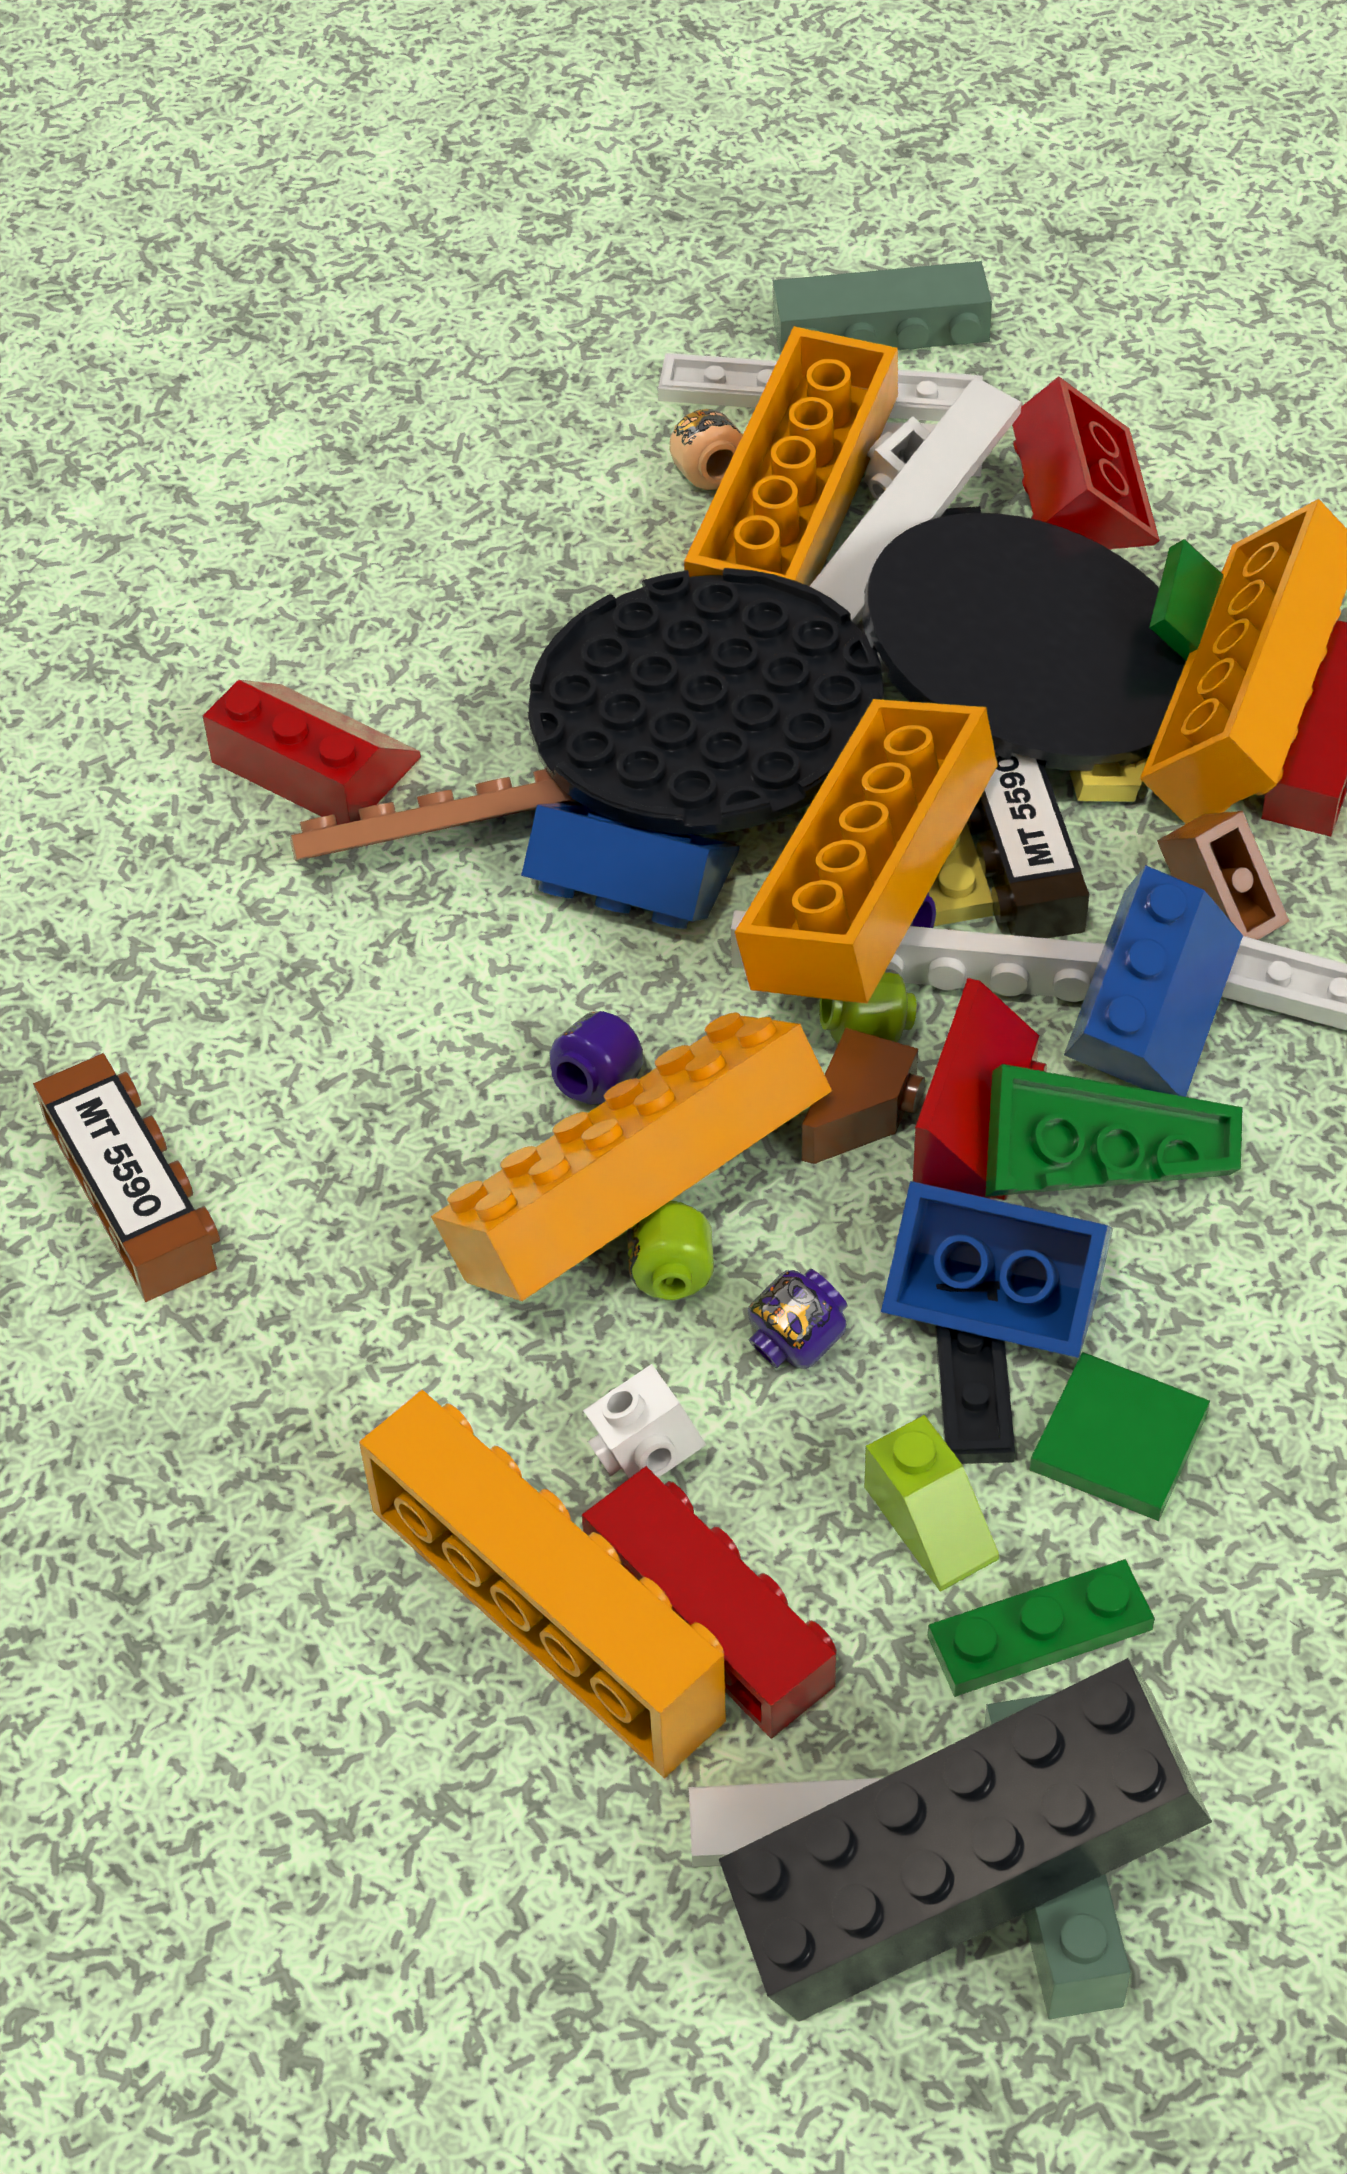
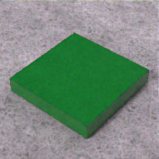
M1183 539L1169 547L1150 629L1187 661L1189 653L1197 650L1223 574L1188 541Z
M1082 1352L1031 1456L1029 1470L1159 1521L1206 1419L1210 1400Z

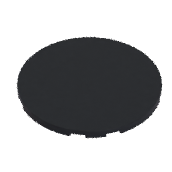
M964 513L938 517L922 522L895 537L883 549L875 561L864 590V613L862 620L865 634L871 648L877 650V653H879L883 662L888 667V679L909 702L986 707L995 754L1010 759L1012 753L1044 760L1045 768L1092 771L1095 764L1118 762L1120 766H1126L1148 758L1186 663V660L1150 629L1159 587L1149 577L1123 557L1103 545L1065 528L1035 519L999 513Z
M724 568L723 575L689 577V571L685 570L642 580V588L617 598L609 594L572 618L550 641L535 666L529 685V712L527 713L533 745L545 770L562 790L591 811L632 827L674 834L728 832L774 821L812 803L873 699L884 700L882 667L877 650L871 648L866 634H863L860 628L851 620V613L832 598L812 587L785 577L753 570Z

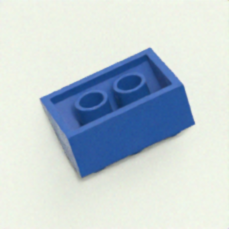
M577 802L537 804L521 876L539 880L538 890L550 895L574 898L576 890L595 895L594 905L619 913H630L631 906H636L653 911L651 919L653 922L674 928L687 929L688 921L693 922L708 918L736 860L740 845L699 834H674L632 827L606 818Z
M1145 865L1124 891L1064 1056L1142 1089L1186 1097L1243 938L1242 933L1205 890Z
M910 1181L881 1312L1079 1358L1099 1294L1113 1228L1101 1223ZM986 1281H999L1000 1290L997 1289L998 1302L988 1300L987 1292H949L936 1288V1284H947L958 1289H972Z

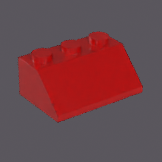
M1058 376L1021 406V414L1012 424L1016 439L1013 442V446L1020 457L1024 473L1022 484L1029 495L1033 511L1031 519L1043 521L1078 533L1108 549L1155 545L1160 540L1130 428Z
M238 679L202 715L212 763L321 817L335 815L337 825L361 820L359 809L377 805L421 758L419 750L282 684Z
M967 978L915 1126L913 1182L988 1199L1006 1201L1008 1195L985 1197L992 1071L1005 1064L1046 1072L1047 1064L1037 1061L1040 1035L980 980Z

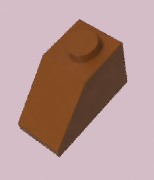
M1243 811L1203 814L1157 840L1172 877L1205 890L1244 937L1259 940L1290 922Z
M845 1028L825 1072V1077L832 1091L810 1106L802 1123V1161L816 1164L895 1134L904 1113L915 1114L923 1095L925 1077L917 1075L918 1048Z

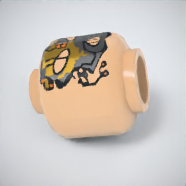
M700 409L686 415L675 426L670 437L669 450L674 464L694 486L705 490H717L743 434L724 413L712 409Z

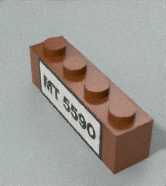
M102 1053L33 1083L45 1123L145 1303L217 1270L211 1246L220 1242L215 1223L205 1206L195 1210L188 1198L193 1196V1190L180 1162L176 1160L168 1164L162 1152L167 1150V1146L154 1117L150 1115L146 1118H141L136 1109L141 1106V1100L129 1074L125 1071L117 1075L106 1055Z

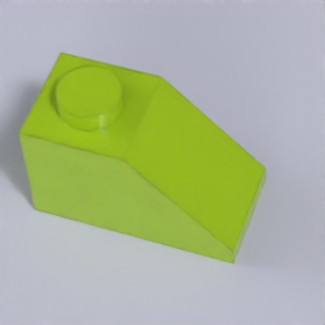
M925 1414L866 1445L864 1488L940 1592L999 1560L998 1549L964 1466Z

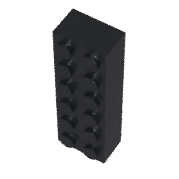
M1126 1658L719 1858V1862L767 1996L800 2022L1212 1823V1820L1152 1690L1129 1658Z

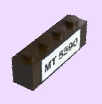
M1012 753L1010 759L996 755L998 766L967 821L970 833L977 832L980 841L977 842L976 852L984 876L986 878L992 877L995 886L991 890L995 919L997 923L1007 922L1010 934L1014 936L1054 938L1084 933L1090 894L1043 761Z

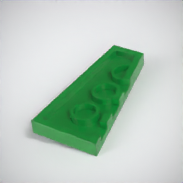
M1002 1064L992 1071L985 1197L1231 1175L1241 1169L1243 1107Z

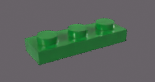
M1126 1559L928 1624L927 1637L954 1697L1152 1631L1155 1617Z

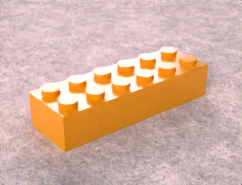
M793 326L684 560L685 570L689 571V577L723 575L724 568H733L774 574L795 580L807 586L813 583L823 569L870 461V458L867 456L868 451L880 438L898 397L897 347Z
M1320 499L1234 543L1230 549L1221 572L1223 578L1199 647L1188 655L1140 777L1185 824L1203 814L1223 813L1232 804L1251 795H1263L1273 789L1283 776L1282 767L1290 745L1298 734L1297 726L1306 702L1312 695V684L1319 665L1326 656V646L1333 626L1341 615L1340 607L1347 590V528Z
M873 699L734 932L750 990L866 1004L869 1002L998 766L986 707Z
M737 1012L723 1015L709 1023L705 1027L707 1035L692 1045L678 1046L660 1055L655 1060L657 1068L640 1079H628L610 1088L604 1094L606 1101L590 1112H579L561 1120L552 1129L554 1135L537 1147H524L505 1157L500 1163L502 1170L483 1182H470L452 1192L447 1198L449 1205L433 1214L431 1218L464 1280L468 1284L519 1301L525 1300L830 1093L832 1089L801 1024L772 1020L770 1017L741 1016Z
M419 1391L359 1441L373 1512L665 1779L726 1722L724 1650L721 1644L706 1627L699 1623H693L690 1626L672 1610V1605L667 1595L655 1582L647 1577H642L638 1580L621 1565L617 1552L605 1538L595 1532L588 1536L571 1521L567 1508L555 1494L547 1489H542L538 1492L524 1480L518 1465L505 1450L499 1446H493L489 1449L473 1435L470 1423L456 1407L448 1403L442 1407L425 1391Z

